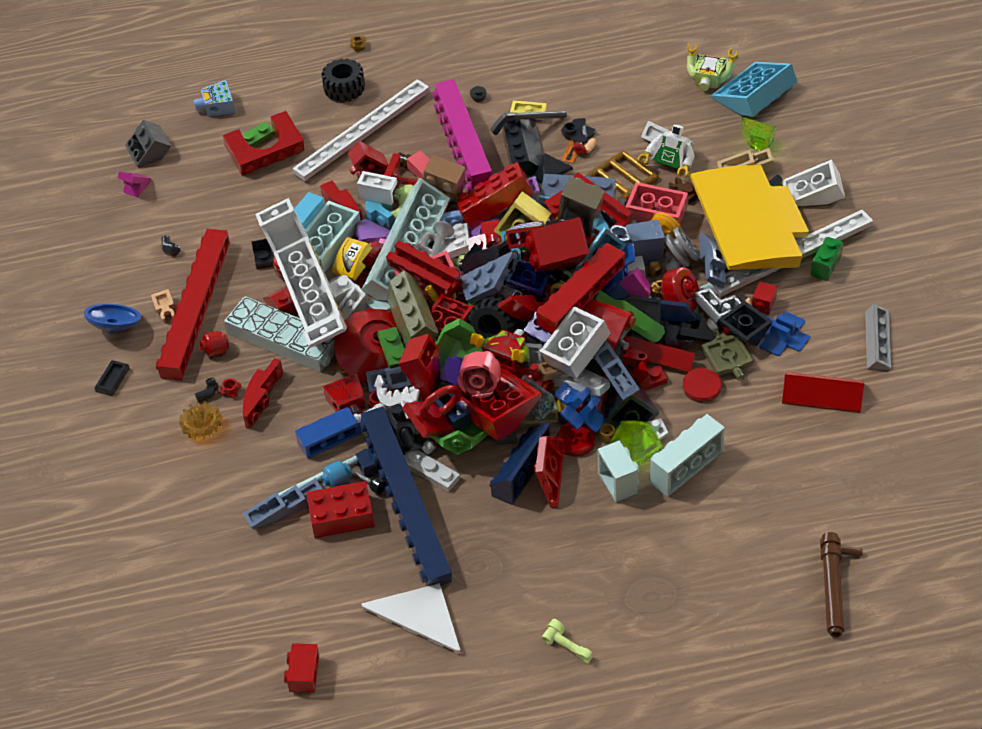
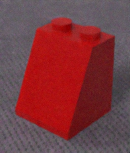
M580 217L533 229L525 239L526 246L531 254L530 262L534 266L535 272L578 266L590 253Z

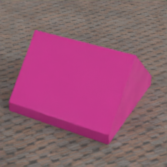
M637 267L629 275L625 276L624 280L616 283L611 292L649 298L652 294V288L650 287V282Z

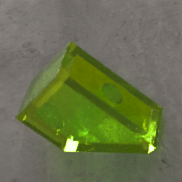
M742 117L741 133L750 148L760 151L770 148L775 139L776 126Z

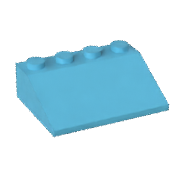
M754 62L713 93L711 97L740 115L754 117L763 108L768 107L772 101L780 98L781 94L790 90L798 81L792 64Z

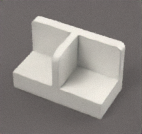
M363 171L357 182L358 196L360 199L392 205V192L397 184V178Z

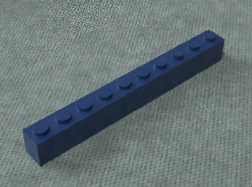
M384 407L361 413L360 430L362 433H366V445L368 449L372 448L373 454L371 455L374 465L379 466L378 474L380 480L386 483V495L388 498H392L393 503H391L394 514L399 515L400 520H398L401 532L405 531L407 535L405 541L408 549L412 548L413 562L415 566L419 565L421 570L419 571L421 582L426 583L427 586L439 583L441 586L452 582L451 569Z

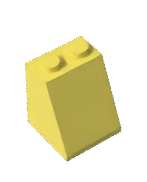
M521 192L494 229V232L501 236V232L517 224L543 221L545 224L551 212L524 192Z

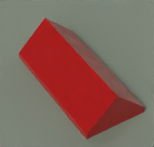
M785 372L782 404L861 413L864 380Z

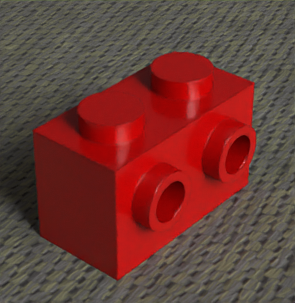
M292 643L291 652H287V665H289V668L284 672V683L288 684L289 692L315 693L320 658L318 644Z

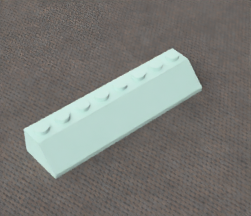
M421 178L411 188L363 285L362 291L376 300L387 301L389 282L396 277V270L388 266L387 254L390 251L392 253L396 251L394 245L398 240L403 243H410L415 248L425 233L434 232L433 226L436 222L440 221L450 200L449 196Z

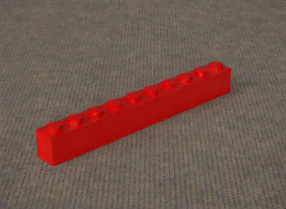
M207 228L205 235L201 237V246L196 251V260L192 262L191 273L187 276L186 287L181 293V301L177 303V312L172 317L171 329L167 331L165 345H162L160 359L156 361V370H158L160 378L183 380L230 245L228 230Z

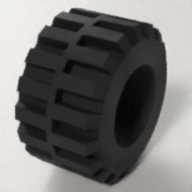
M342 58L333 60L332 63L326 64L327 66L323 68L321 73L323 89L329 99L341 102L352 101L351 99H356L363 94L365 79L363 67L359 62L356 63L355 60Z
M497 294L482 299L470 311L471 314L468 316L470 322L468 324L473 326L476 334L487 339L497 335L502 330L514 333L520 328V319L509 315L498 307V303L505 300V296L500 295L498 297ZM488 314L496 317L501 327L495 326L490 321Z

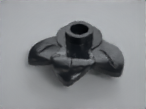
M577 118L572 122L565 123L561 132L563 136L571 138L573 142L584 144L588 142V138L596 133V129L586 126L585 118Z

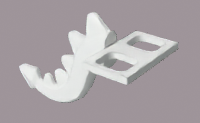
M381 375L377 376L374 386L377 388L378 399L384 406L389 408L395 404H401L403 407L409 402H419L420 390L416 389L410 393L409 387H405L402 393L399 390H395L394 394H392V391H388L386 394L387 388H382L385 382Z

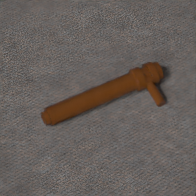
M827 532L820 539V553L824 568L827 632L832 637H840L844 632L840 560L842 559V554L862 556L863 550L862 548L841 546V539L838 537V534Z

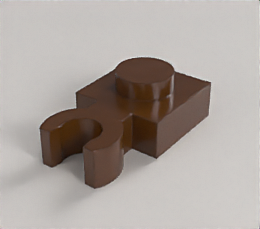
M678 177L675 178V184L669 182V189L688 193V204L698 198L694 185L686 182L683 184L682 180Z

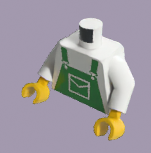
M673 125L672 132L658 135L649 144L644 152L645 154L638 156V162L640 163L645 158L644 166H647L649 164V157H651L653 161L677 168L679 177H681L683 172H686L684 176L689 178L690 173L688 169L691 168L695 155L690 139L682 136L684 127Z

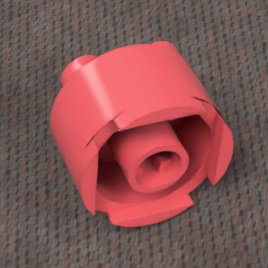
M489 351L473 352L464 356L458 376V385L463 392H469L472 394V397L484 398L493 393L497 387L501 372L500 364L493 353Z

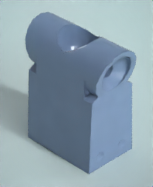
M658 220L629 224L626 227L615 225L610 228V232L625 244L632 243L634 245L635 257L642 256L644 265H649L653 261L662 262L665 236Z

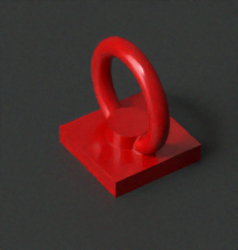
M456 385L444 386L429 395L425 401L406 403L402 409L423 438L449 435L453 432L454 428L444 415L459 402L461 389ZM448 393H453L452 398L443 407L438 408L435 401Z

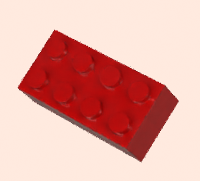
M518 162L506 166L502 172L493 174L484 183H478L471 191L462 193L456 200L460 214L472 230L481 225L482 222H486L512 206L521 192L530 195L533 193L528 177Z

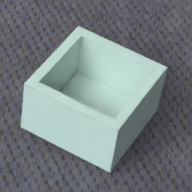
M617 441L599 448L598 474L614 501L618 502L636 495L637 485H639V467L635 461L631 460L627 447H623L621 442Z

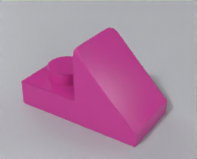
M119 171L117 177L124 180L123 192L138 197L152 179L138 173Z

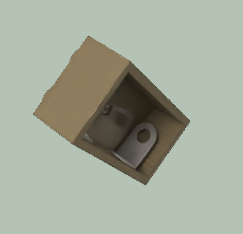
M570 176L561 194L557 219L570 220L580 217L583 230L586 231L585 236L592 237L599 223L605 191L597 185H590L580 178Z

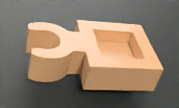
M169 289L151 295L157 313H160L164 323L166 322V315L175 316L172 309L175 306Z

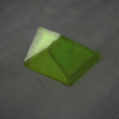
M622 421L610 441V444L620 441L623 447H627L631 460L635 461L637 465H640L655 453L664 449L651 425L643 421Z

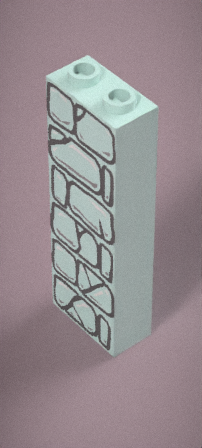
M246 296L224 320L228 334L320 373L330 364L331 359L335 355L333 351L334 337L310 348L303 331L305 329L300 318Z

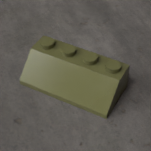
M403 270L390 280L387 301L406 348L409 340L412 338L430 334L432 339L439 335L418 279Z

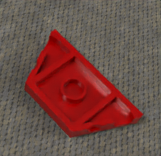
M544 436L539 438L535 472L549 506L555 508L559 506L566 440Z

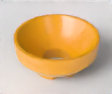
M654 214L651 221H659L664 236L669 234L676 239L673 230L677 227L681 229L680 224L668 214Z

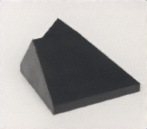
M746 301L741 302L718 319L720 324L744 342L758 346L773 322Z

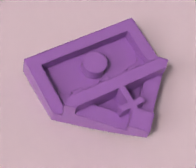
M363 219L356 223L354 236L358 237L359 241L373 243V241L379 242L380 238L387 239L390 230L368 219Z

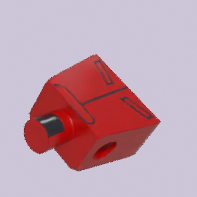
M357 373L323 386L325 399L335 411L348 407L354 415L361 414V410L366 407Z

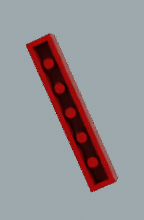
M609 243L597 249L595 255L591 259L586 260L583 267L579 271H575L572 277L567 282H564L555 294H552L544 305L537 309V325L553 334L573 306L582 309L625 266V252Z

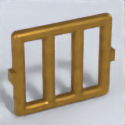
M625 150L620 151L584 175L613 178L604 171L611 166L633 184L638 182L650 185L659 178L658 174L644 166L643 160L639 163L635 157ZM624 158L649 177L641 181L617 162ZM615 180L616 189L623 194L616 200L618 201L619 198L628 200L633 188L629 190Z

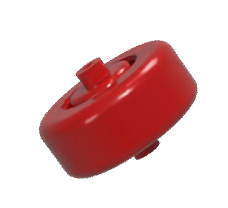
M685 267L667 271L661 283L664 300L688 303L691 311L696 309L698 304L693 297L699 291V286L693 273Z

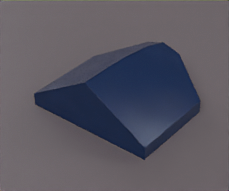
M661 300V320L671 322H691L697 320L695 314L689 309L688 303Z

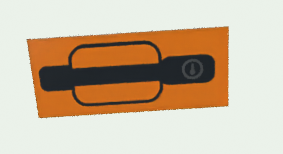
M570 141L561 159L562 161L574 162L577 154L574 152L573 145L576 142Z

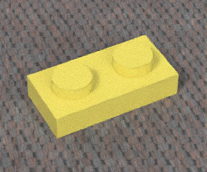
M513 101L510 113L546 112L547 103Z

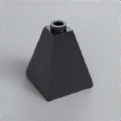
M507 239L462 259L459 262L460 271L465 275L490 261L512 252L508 247ZM513 260L507 267L509 270L514 266ZM510 271L504 282L516 275Z

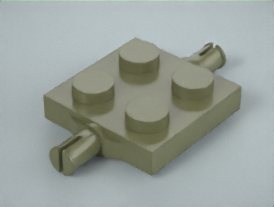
M712 329L714 340L702 344V351L714 372L719 376L733 372L738 381L740 379L743 380L745 375L741 369L753 366V360L742 341L735 334L721 336L717 329Z

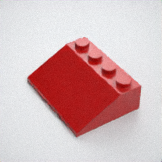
M501 368L497 387L490 396L476 398L472 397L471 393H465L461 390L459 401L470 412V421L499 441L517 429L542 397V394L508 370Z

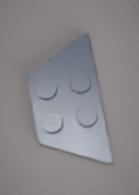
M512 251L461 276V285L466 300L474 304L499 292L510 272L507 268L512 260L516 261L518 255Z

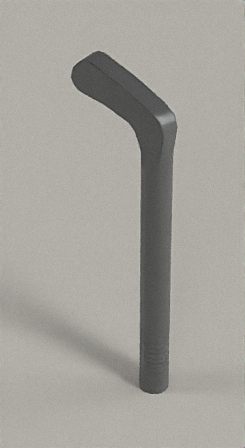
M506 112L498 118L490 130L494 135H498L507 121L566 118L567 112Z

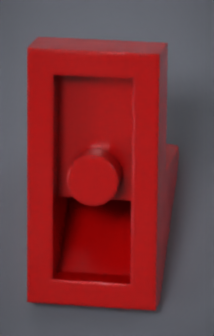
M640 362L630 372V375L638 380L644 391L666 384L668 381L660 365L647 369L644 363Z

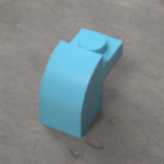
M366 200L367 219L391 230L394 224V217L391 213L392 205Z

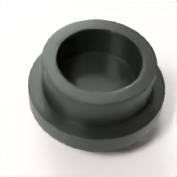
M481 86L473 87L470 90L471 98L477 102L483 101L487 95L486 89Z

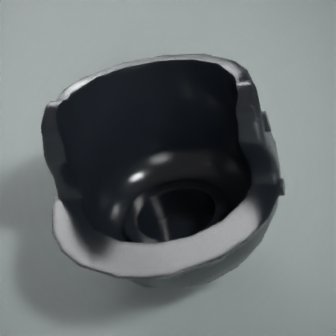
M665 322V333L661 338L663 345L683 350L696 340V337L679 335V327L673 324L681 325V322Z

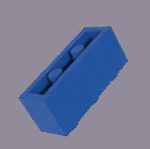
M346 407L307 426L301 427L295 431L298 445L308 459L360 435L357 420L350 409Z

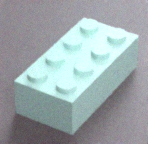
M331 201L325 204L305 229L324 273L334 262L346 238H351L354 235L356 223L360 221L358 211Z
M708 414L701 419H697L693 426L688 430L682 431L678 438L670 441L662 451L652 456L650 484L669 497L723 452L725 427Z

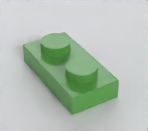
M263 122L242 135L246 142L254 148L276 134L271 126Z
M397 327L378 331L377 335L389 368L399 366L398 363L405 349Z

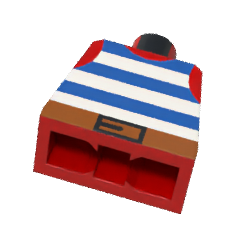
M544 222L521 223L506 230L509 249L527 247L525 242L526 236L531 230L544 227Z

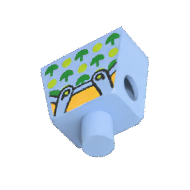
M226 80L202 88V98L193 100L195 110L205 108L208 116L235 113Z

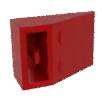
M430 334L410 339L398 365L409 379L411 385L415 389L420 390V398L425 401L429 395L438 390L441 384L439 348Z

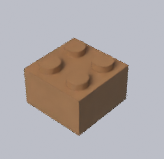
M432 155L424 169V181L449 196V201L457 203L456 199L459 198L465 188V167Z

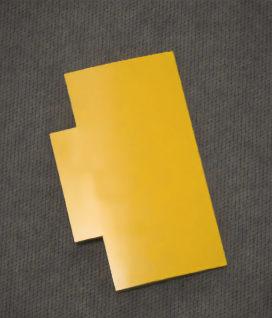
M761 164L730 166L691 174V181L728 270L800 267L802 254L795 238L808 237L809 230L788 186H770Z

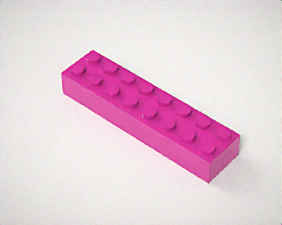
M455 80L434 83L435 91H432L434 101H436L434 110L436 114L439 113L438 119L440 125H443L444 136H448L447 142L449 148L452 147L453 159H457L456 164L465 167L466 192H469L478 183H484L492 176V170Z

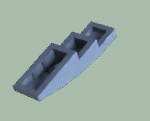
M605 340L593 357L624 401L640 389L610 344Z
M315 478L300 488L295 485L281 495L275 492L242 514L251 528L256 529L286 518L308 507L306 492L323 488Z

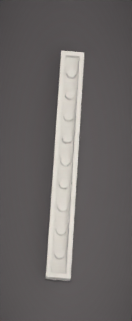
M417 79L292 168L293 173L303 181L308 180L351 149L358 141L365 139L429 93V86Z
M860 210L809 234L808 237L796 240L802 254V259L818 252L826 237L841 241L873 226V220L863 210ZM781 268L732 270L725 273L726 284L722 288L711 283L710 286L719 297H722Z

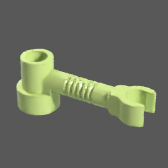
M552 619L547 625L548 629L541 636L543 641L549 645H552L555 641L575 653L583 662L589 663L593 658L591 656L592 652L563 637L562 634L566 630L565 626L560 621Z

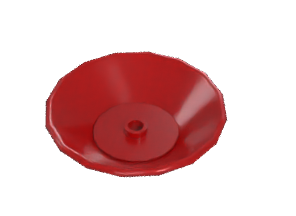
M366 309L353 313L345 319L346 331L334 336L333 351L339 366L349 375L357 373L359 381L368 384L366 372L389 367L380 341L375 340L379 339L378 331L397 327L392 312L384 309Z

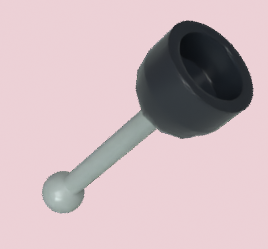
M349 466L354 476L369 483L372 492L378 495L384 492L385 481L381 482L379 477L371 480L355 472Z

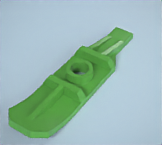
M602 291L595 298L603 303L634 313L636 322L632 329L648 340L657 342L664 335L663 325L625 300H615Z

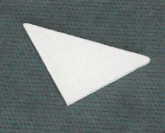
M440 583L362 603L364 611L376 614L377 617L389 623L393 622L404 630L415 635H421L436 645L444 646L453 650L456 654H461Z

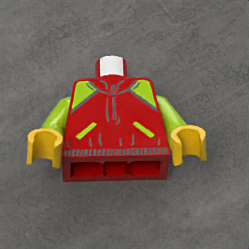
M517 329L514 333L502 330L497 335L487 339L475 333L471 336L470 344H475L477 348H482L483 352L489 351L493 353L503 369L516 373L521 363H527L530 360L529 347L525 339L526 334L521 329Z

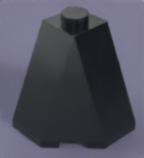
M632 375L631 377L640 390L626 400H622L611 382L608 389L604 421L612 424L618 431L627 430L626 427L633 426L642 428L643 423L652 421L659 414V411L638 380Z

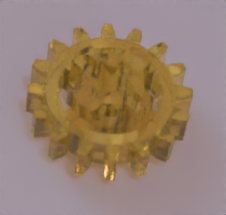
M205 401L202 405H199L198 402H196L194 407L189 405V410L183 409L184 415L179 416V424L183 434H187L188 438L194 436L195 440H198L199 437L205 440L206 435L212 437V432H218V427L222 426V416L219 408H214L213 403L207 406Z

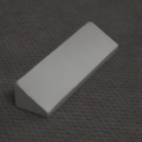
M873 304L865 311L867 369L890 371L889 310Z

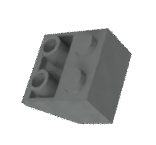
M143 120L125 146L136 166L142 167L163 159L171 144L160 125Z

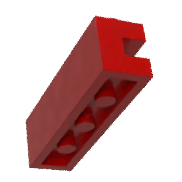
M398 240L394 245L396 251L394 253L390 251L386 256L389 267L400 273L403 270L417 278L420 284L426 287L431 285L437 293H443L446 297L451 298L462 284L458 269L446 266L440 259L431 258L425 251L416 250L410 243H403Z

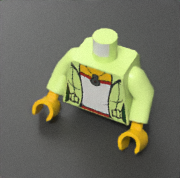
M689 43L687 44V51L689 52V56H687V71L690 77L694 79V84L698 85L700 90L707 91L709 87L718 88L721 83L731 77L735 66L734 60L739 58L738 51H736L734 56H731L732 48L728 50L730 58L728 61L726 58L696 54L694 56V53L697 51V44L695 43L694 49H690Z

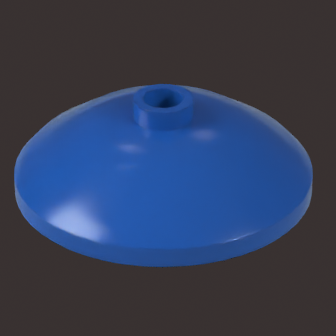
M97 304L85 309L84 318L88 323L108 333H117L135 327L141 321V314L136 309L125 305Z

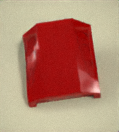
M442 293L430 311L439 335L445 325L459 318L467 323L468 316L471 314L470 311L475 306L446 297Z

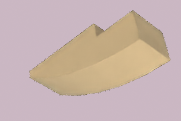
M769 148L753 154L750 149L717 162L719 168L761 164L764 173L777 169Z

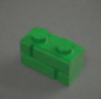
M831 237L825 238L812 261L811 275L825 281L829 280L842 256V241Z

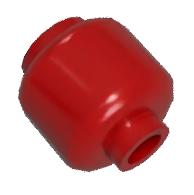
M221 331L205 333L200 341V349L209 357L223 355L226 349H229L228 337Z

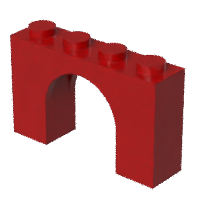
M287 111L270 116L271 127L278 137L276 144L270 148L256 149L251 147L239 129L223 135L224 146L241 175L252 173L254 170L267 167L274 162L282 161L287 157L305 151L304 140Z

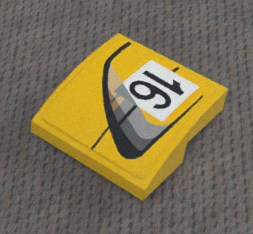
M347 237L336 255L332 273L338 276L346 275L349 279L355 281L366 267L362 261L372 247L369 243Z

